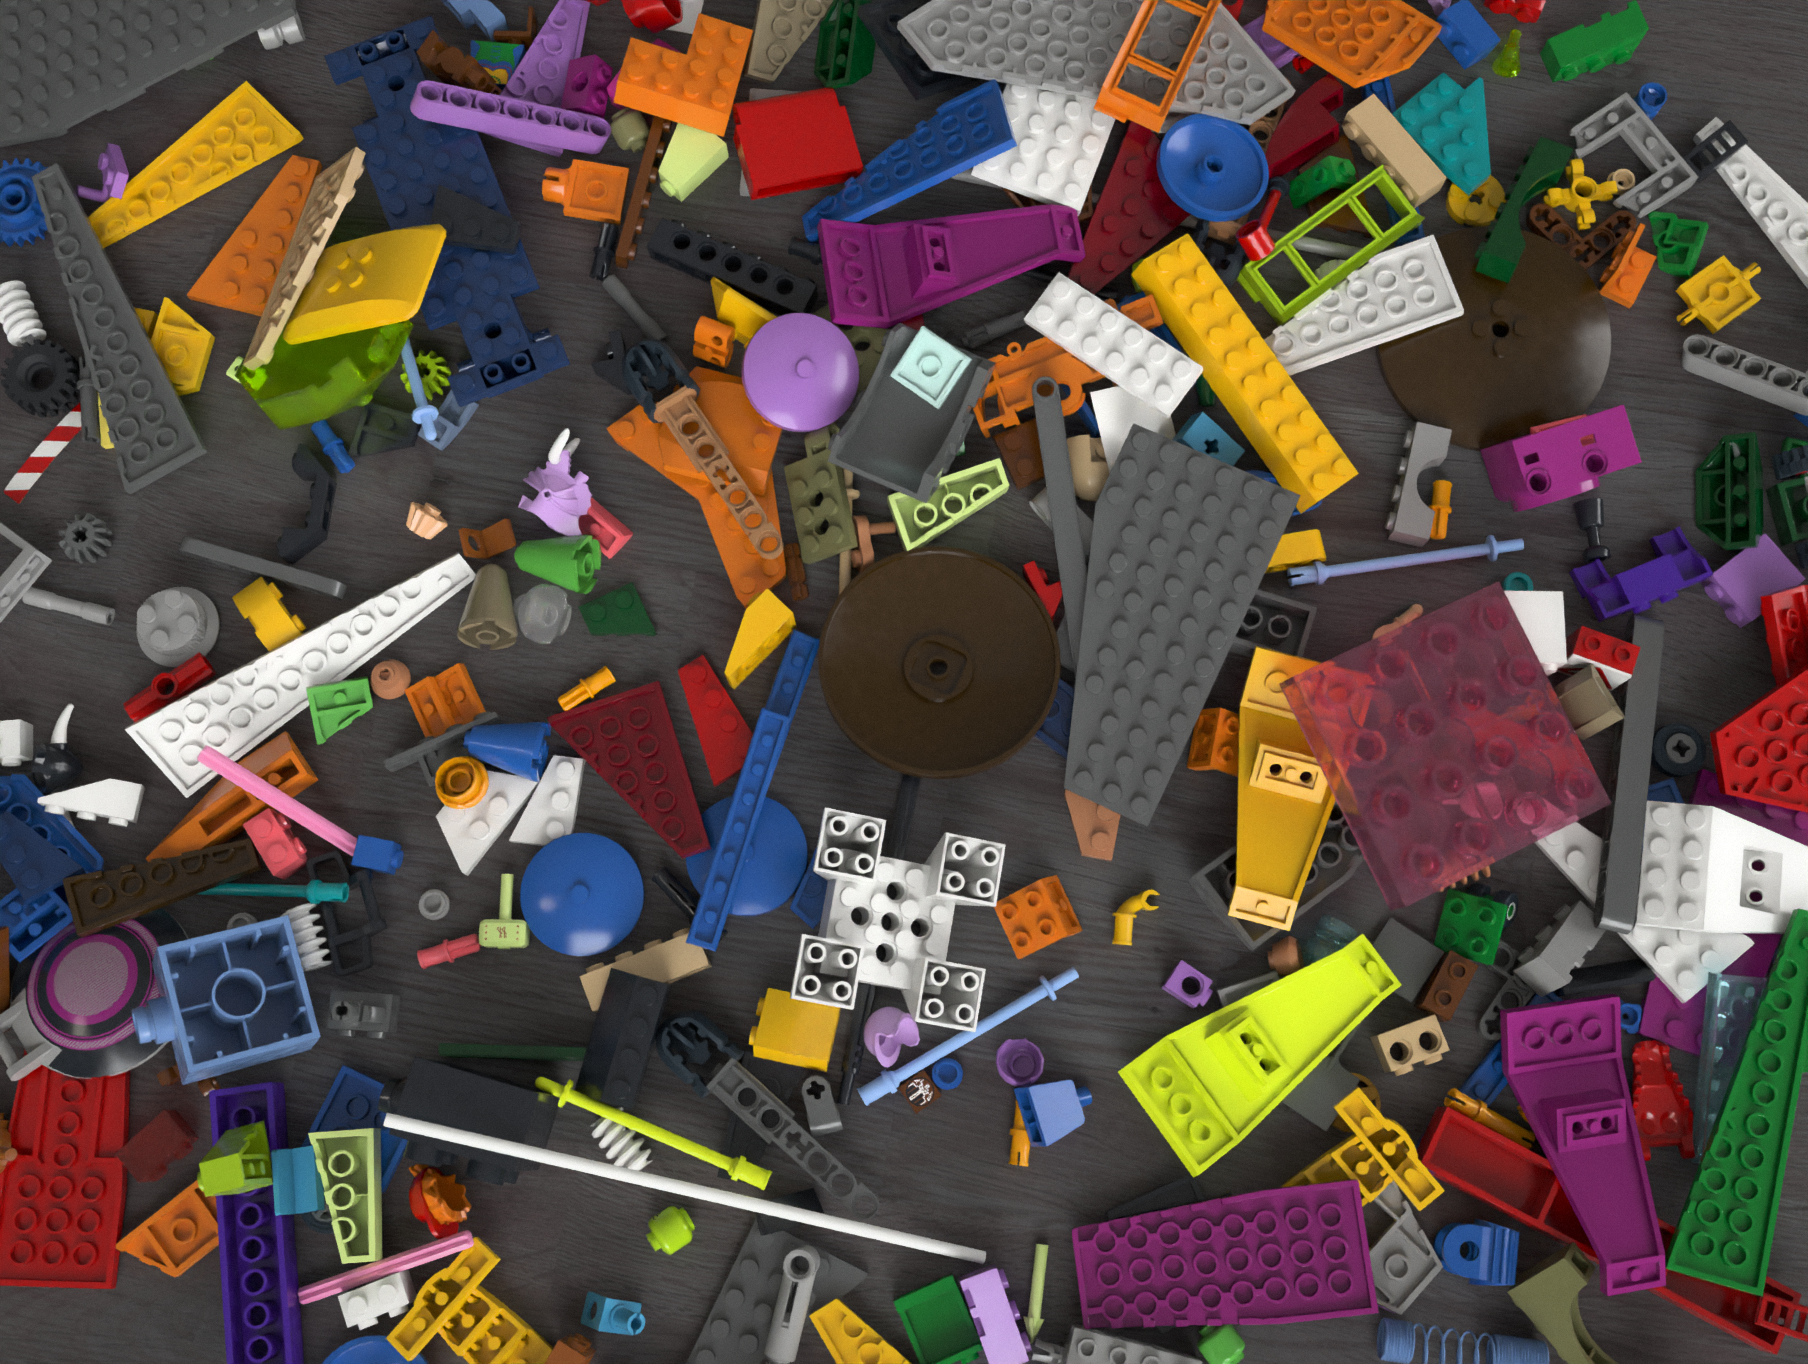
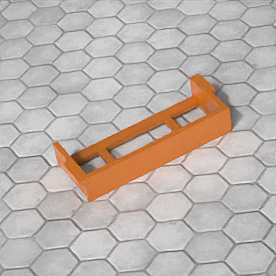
M1144 0L1102 85L1094 109L1123 123L1129 119L1159 133L1222 0H1210L1206 8L1190 0H1163L1201 18L1176 72L1134 53L1159 1ZM1128 63L1171 82L1160 106L1117 87Z

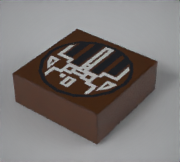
M925 1070L899 1087V1090L916 1114L942 1096Z

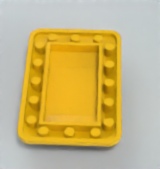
M440 224L395 229L349 240L324 249L314 267V276L309 283L305 284L290 314L283 332V339L288 344L294 345L403 322L412 318L421 306L446 238L444 227Z

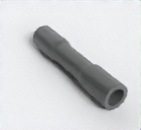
M615 274L608 276L603 281L602 286L636 322L647 339H656L666 343L669 338L668 335L653 318L648 316Z

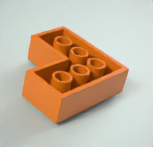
M699 13L687 55L631 37L617 80L613 103L724 137L753 30Z

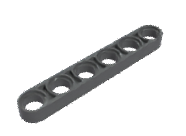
M183 537L178 550L181 554L258 578L262 576L265 580L338 601L343 600L347 589L345 584L327 577L189 537Z

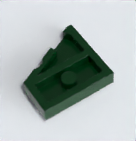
M632 582L578 607L592 636H607L609 634L617 636H630V634L657 635Z

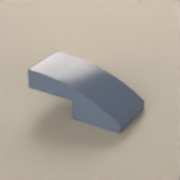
M451 389L438 410L437 419L433 421L437 437L432 441L426 439L422 427L417 435L443 451L467 424L479 404L473 402L459 407Z

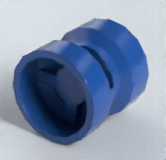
M1646 83L1641 87L1633 100L1648 118L1652 120L1665 104L1667 91L1659 83Z

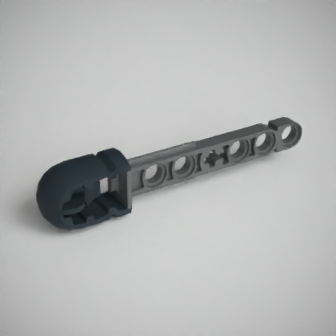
M691 1010L675 1012L663 1021L656 1036L655 1045L658 1055L663 1063L685 1084H692L693 1091L701 1099L713 1092L768 1144L774 1141L833 1197L845 1200L842 1205L855 1217L861 1220H868L876 1215L879 1210L877 1196L862 1182L858 1185L855 1175L792 1119L795 1113L739 1063L744 1050L736 1043H729L728 1036L703 1014ZM693 1024L699 1027L697 1032L691 1027ZM696 1033L704 1038L710 1037L717 1043L718 1050L732 1057L726 1065L720 1063L716 1065L711 1071L714 1078L708 1085L704 1083V1078L699 1073L692 1072L685 1065L688 1061L689 1063L698 1062L703 1066L712 1055L708 1051V1042L706 1040L700 1043L694 1038ZM673 1047L677 1052L684 1049L690 1055L688 1060L682 1055H675L671 1048ZM744 1088L753 1089L757 1096L755 1103L748 1107L741 1105L738 1098L739 1093ZM769 1109L776 1110L780 1116L778 1125L773 1128H767L762 1123V1115ZM789 1132L792 1134L800 1132L802 1136L799 1140L805 1147L808 1146L809 1141L814 1144V1147L806 1152L803 1160L797 1156L802 1152L797 1146L789 1148L786 1145L789 1142V1139L786 1137ZM815 1152H821L827 1159V1164L821 1171H814L808 1163L809 1157ZM837 1174H845L850 1179V1187L844 1193L835 1191L832 1186V1180ZM864 1195L871 1197L874 1201L873 1211L866 1215L859 1213L855 1206L857 1199Z

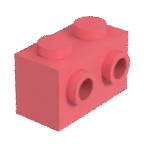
M268 808L243 824L273 876L285 880L306 866L308 858L305 853L307 849L298 837L295 838L289 829L292 825L286 815Z

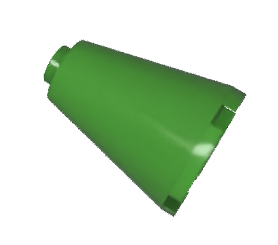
M587 534L523 541L516 548L514 558L519 569L576 593L587 594L597 582L593 575L595 569L600 570L601 549L598 540L592 539L594 536Z

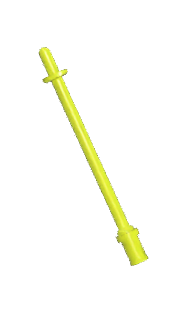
M538 1077L535 1080L536 1088L560 1098L558 1106L561 1108L568 1101L725 1169L732 1176L731 1180L737 1182L740 1179L761 1188L763 1191L765 1190L772 1171L747 1162L746 1157L742 1155L740 1158L735 1157L732 1159L572 1089L574 1081L570 1079L566 1086L545 1077Z

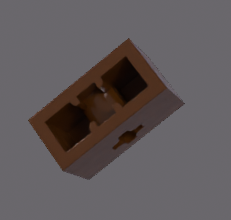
M1452 950L1444 952L1432 970L1413 1007L1429 1016L1435 1014L1439 1022L1450 1021L1479 965Z

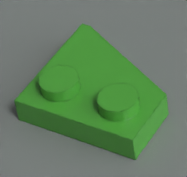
M367 676L306 687L317 745L323 744L327 738L340 729H344L352 723V720L373 708Z

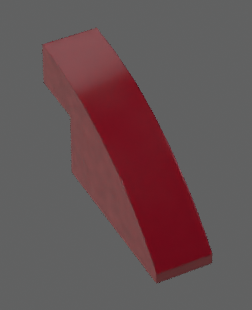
M1331 73L1308 88L1292 104L1278 123L1265 154L1269 169L1268 182L1273 177L1285 175L1339 142V123L1330 113L1343 105V86Z

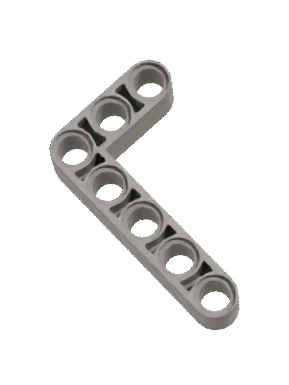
M1691 335L1684 341L1681 365L1685 370L1801 415L1808 416V370L1806 373L1800 372L1704 335Z

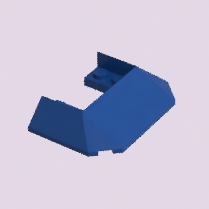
M11 774V776H0V815L9 811L81 865L85 870L82 874L103 871V857L63 815L45 812V806L37 803L38 798L44 795L25 775ZM64 885L55 888L29 904L26 903L17 888L0 900V926L6 925L9 927V953L19 963L73 922Z

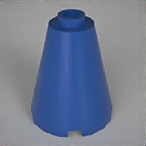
M549 722L475 725L471 731H466L463 747L468 749V755L530 781L540 782L539 776L542 777L544 774L549 752V745H547L544 737L551 736V725Z

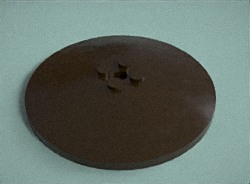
M1489 226L1461 229L1435 239L1463 306L1464 314L1376 345L1381 373L1388 389L1402 410L1414 422L1451 429L1449 443L1465 449L1480 451L1481 449L1530 434V427L1582 415L1598 394L1609 366L1611 354L1610 321L1602 296L1592 278L1561 247L1543 237L1521 230L1526 246L1509 283L1475 271L1480 260L1475 258L1481 241L1488 242L1489 240L1485 238ZM1492 326H1503L1506 330V336L1503 338L1495 336L1492 332Z
M921 547L902 551L881 559L862 571L844 588L830 609L822 629L818 653L822 693L833 719L846 737L859 750L876 762L906 775L928 779H955L972 776L994 768L1013 757L1030 742L1045 722L1054 702L1060 679V647L1056 630L1048 611L1033 589L1021 577L1003 564L985 555L953 547ZM939 662L945 665L947 671L942 675H935L930 671L929 667L933 663Z

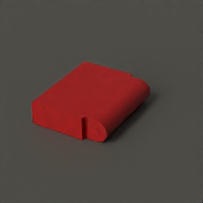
M825 87L733 104L732 111L735 123L733 140L751 200L841 184L851 177L856 179L861 175L863 164L846 107L839 106L834 88Z

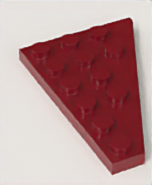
M659 681L547 717L551 727L682 859L711 849Z

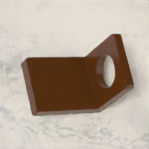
M528 8L527 31H494L493 37L495 42L521 44L528 51L537 36L538 20L534 8Z

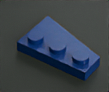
M817 847L790 907V910L813 930L821 922L828 884L826 879L813 871Z

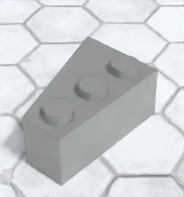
M1581 900L1571 906L1564 904L1553 915L1556 921L1552 926L1546 925L1535 936L1538 942L1534 947L1528 946L1517 957L1520 963L1513 971L1540 997L1570 983L1573 978L1569 974L1575 966L1579 968L1583 964L1585 959L1582 957L1588 950L1591 951L1606 931L1594 927V912Z

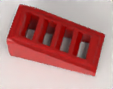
M1763 1292V1296H1759L1753 1324L1808 1342V1335L1803 1334L1808 1307ZM1768 1301L1775 1303L1770 1322L1764 1320ZM1785 1306L1787 1311L1783 1326L1777 1325L1781 1307ZM1797 1310L1800 1313L1794 1331L1790 1327L1794 1311Z

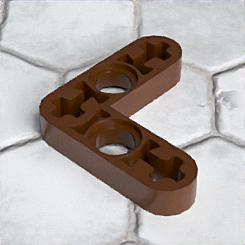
M1539 203L1534 205L1526 216V225L1534 234L1561 247L1574 259L1588 250L1589 254L1584 261L1578 262L1585 271L1612 251L1619 242H1622L1629 229L1633 231L1637 224L1636 218L1632 213L1620 210L1582 239L1548 204ZM1541 215H1544V216H1545V220H1540V221L1538 222V221L1535 219L1536 216L1539 217V216H1541ZM1624 222L1626 226L1621 227L1614 234L1612 230L1617 225V223ZM1553 224L1554 226L1547 232L1546 229ZM1563 233L1567 237V243H1556L1553 239V234ZM1594 237H1604L1607 240L1608 246L1605 248L1596 246L1593 240Z

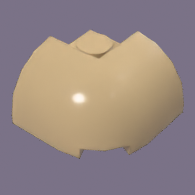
M1090 434L1067 438L1075 496L1079 497L1080 500L1097 501L1110 474L1101 438H1090Z

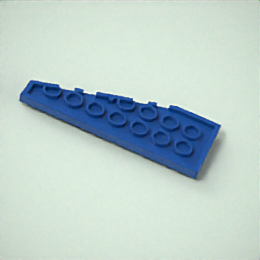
M996 79L990 80L943 103L936 109L938 114L928 122L922 120L915 126L917 130L908 138L903 140L899 138L864 166L866 168L864 173L856 179L851 177L844 182L846 187L839 193L831 197L828 195L802 216L805 235L809 242L814 243L819 240L817 225L820 219L856 223L1016 147L1017 143L1004 98Z

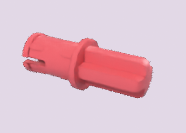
M471 934L452 941L445 939L442 944L418 950L417 957L421 968L424 970L447 961L454 963L456 958L478 952L481 945L479 944L477 934Z

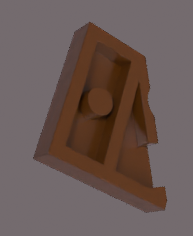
M1036 418L993 436V442L1017 490L1044 479Z

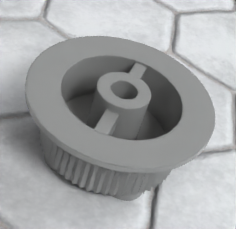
M173 587L161 592L158 591V593L148 597L146 602H143V605L137 611L136 633L138 643L146 656L160 665L177 668L199 652L206 656L217 641L220 630L218 611L214 603L205 594L196 589Z

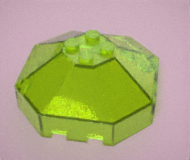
M409 320L290 345L283 339L285 324L273 348L274 354L267 365L263 364L255 370H251L243 365L244 357L235 377L279 430L328 419L357 405L364 406L371 401L374 391L395 366L414 325Z

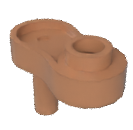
M866 515L852 516L858 547H855L851 552V562L853 568H857L859 573L874 564V552L870 535L895 533V522L869 523Z

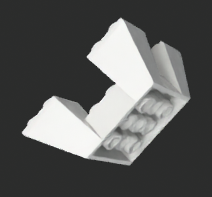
M825 807L813 871L828 881L818 937L801 934L790 999L853 1010L858 982L901 990L911 1017L915 1022L976 1032L986 969L947 962L948 944L955 905L996 906L1006 845L946 832L925 864L880 856L886 820ZM889 884H892L897 891L894 900L890 899L886 892ZM854 908L858 909L862 914V920L859 925H856L851 919V913ZM884 914L888 915L891 919V927L888 931L881 924ZM914 920L921 927L918 936H915L911 931V924ZM879 945H882L886 950V957L882 962L876 956V949Z

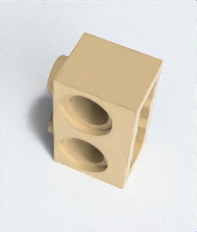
M1435 1014L1370 1037L1384 1073L1394 1071L1396 1076L1413 1071L1412 1064L1422 1060L1425 1065L1443 1059L1441 1053L1450 1050ZM1422 1033L1428 1034L1432 1040L1431 1047L1428 1050L1423 1049L1419 1043V1037ZM1394 1043L1400 1045L1403 1050V1056L1399 1061L1393 1059L1390 1054V1048Z

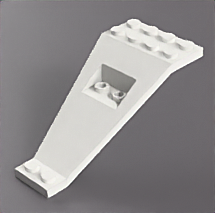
M1647 800L1637 925L1698 932L1785 934L1793 910L1800 908L1808 911V846L1714 806ZM1759 861L1763 863L1764 869L1762 871H1755L1752 868V863ZM1752 892H1758L1761 894L1762 900L1754 902L1750 899L1749 895Z

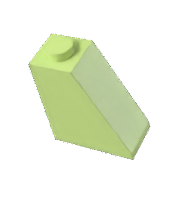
M678 123L658 170L662 190L668 196L672 197L674 195L682 202L729 158L727 144L716 134Z

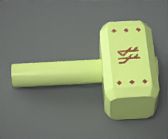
M501 874L499 919H485L480 922L479 944L486 948L510 949L526 948L529 946L530 928L527 922L512 919L513 874Z

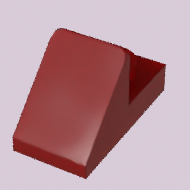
M1035 561L1023 565V576L1027 584L1044 604L1053 622L1063 597L1061 582L1059 581L1046 587L1049 581L1042 567L1038 569Z

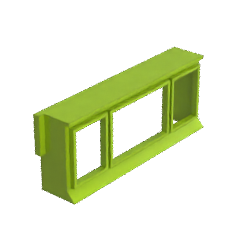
M1383 164L1275 243L1274 250L1268 256L1258 261L1248 262L1240 271L1237 278L1238 283L1254 304L1259 301L1278 326H1284L1290 318L1326 291L1337 285L1408 231H1413L1422 224L1421 222L1425 218L1416 212L1384 170ZM1374 183L1402 219L1385 233L1381 231L1356 198V196ZM1348 204L1375 240L1321 280H1318L1292 243L1341 207ZM1281 251L1285 252L1310 285V288L1285 306L1257 270Z

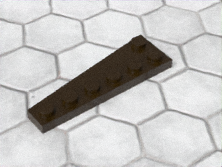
M249 838L208 847L204 850L184 852L176 857L166 859L161 857L152 859L148 863L120 866V869L111 871H96L62 879L76 933L83 938L262 869L256 847Z

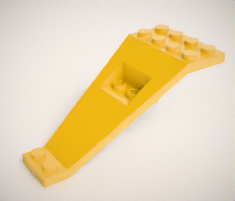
M1255 645L1239 702L1236 882L1227 910L1229 916L1290 931L1298 901L1361 732L1376 681L1374 675ZM1271 765H1281L1280 771L1277 773L1271 772ZM1308 771L1311 773L1310 779L1306 781L1301 780V773Z

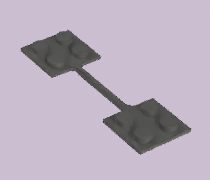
M1392 918L1389 919L1372 945L1402 984L1394 993L1410 1003L1444 954V951ZM1364 1019L1348 1034L1333 1056H1326L1281 1101L1325 1132L1338 1115L1333 1106L1354 1090L1361 1080L1340 1065L1339 1057Z

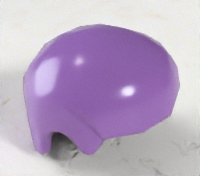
M1025 1038L1007 1039L997 1050L996 1067L999 1075L1006 1083L1018 1087L1028 1086L1035 1083L1041 1076L1044 1058L1040 1048L1029 1042V1040Z

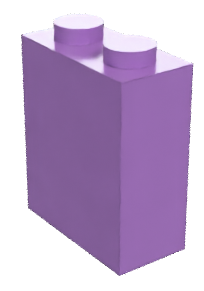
M1765 533L1760 537L1757 548L1743 549L1713 572L1714 575L1702 581L1701 584L1705 587L1706 594L1712 600L1717 601L1725 610L1726 617L1732 623L1737 624L1739 628H1742L1761 614L1760 596L1792 586H1798L1806 578Z

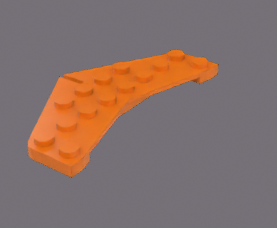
M638 405L606 428L608 433L622 448L635 454L699 501L735 595L745 609L748 608L747 603L756 593L760 592L762 594L767 588L771 591L784 581L787 574L784 551L774 559L761 557L711 482L664 470L658 442V435L663 422L653 423L644 412V407ZM771 471L764 496L752 494L766 513L768 523L772 522L781 536L773 473ZM734 491L730 495L729 501L733 504H740L745 500L746 494L743 491ZM751 514L746 518L745 524L751 528L757 527L761 523L762 517L758 514ZM772 537L765 538L761 543V548L765 551H772L777 547L778 541Z

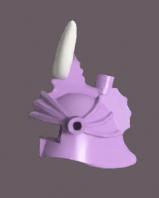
M565 428L552 445L548 454L549 461L546 462L547 468L543 470L537 467L536 471H530L529 477L523 479V481L538 490L539 494L534 501L523 495L518 506L521 509L534 513L549 528L565 537L582 535L579 529V517L587 514L591 506L592 497L589 486L585 484L589 479L588 476L581 471L577 473L574 479L569 475L570 467L572 466L570 464V457L579 445L580 439L574 438L565 446L570 434L568 428Z

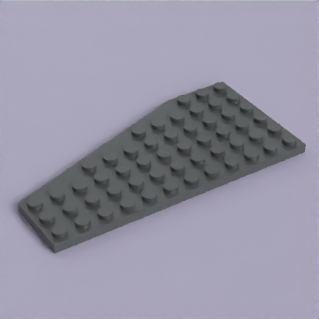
M0 0V148L63 136L69 133L68 128L105 109L109 112L146 93L145 88L182 69L188 71L225 51L224 47L261 28L267 30L296 15V1Z
M1133 423L1095 505L1064 789L1148 827L1301 495Z

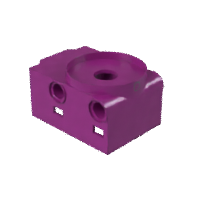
M1624 404L1592 415L1587 414L1586 417L1480 450L1495 497L1502 502H1511L1513 512L1535 508L1591 490L1601 485L1599 476L1642 462ZM1593 434L1595 443L1582 447L1580 438Z

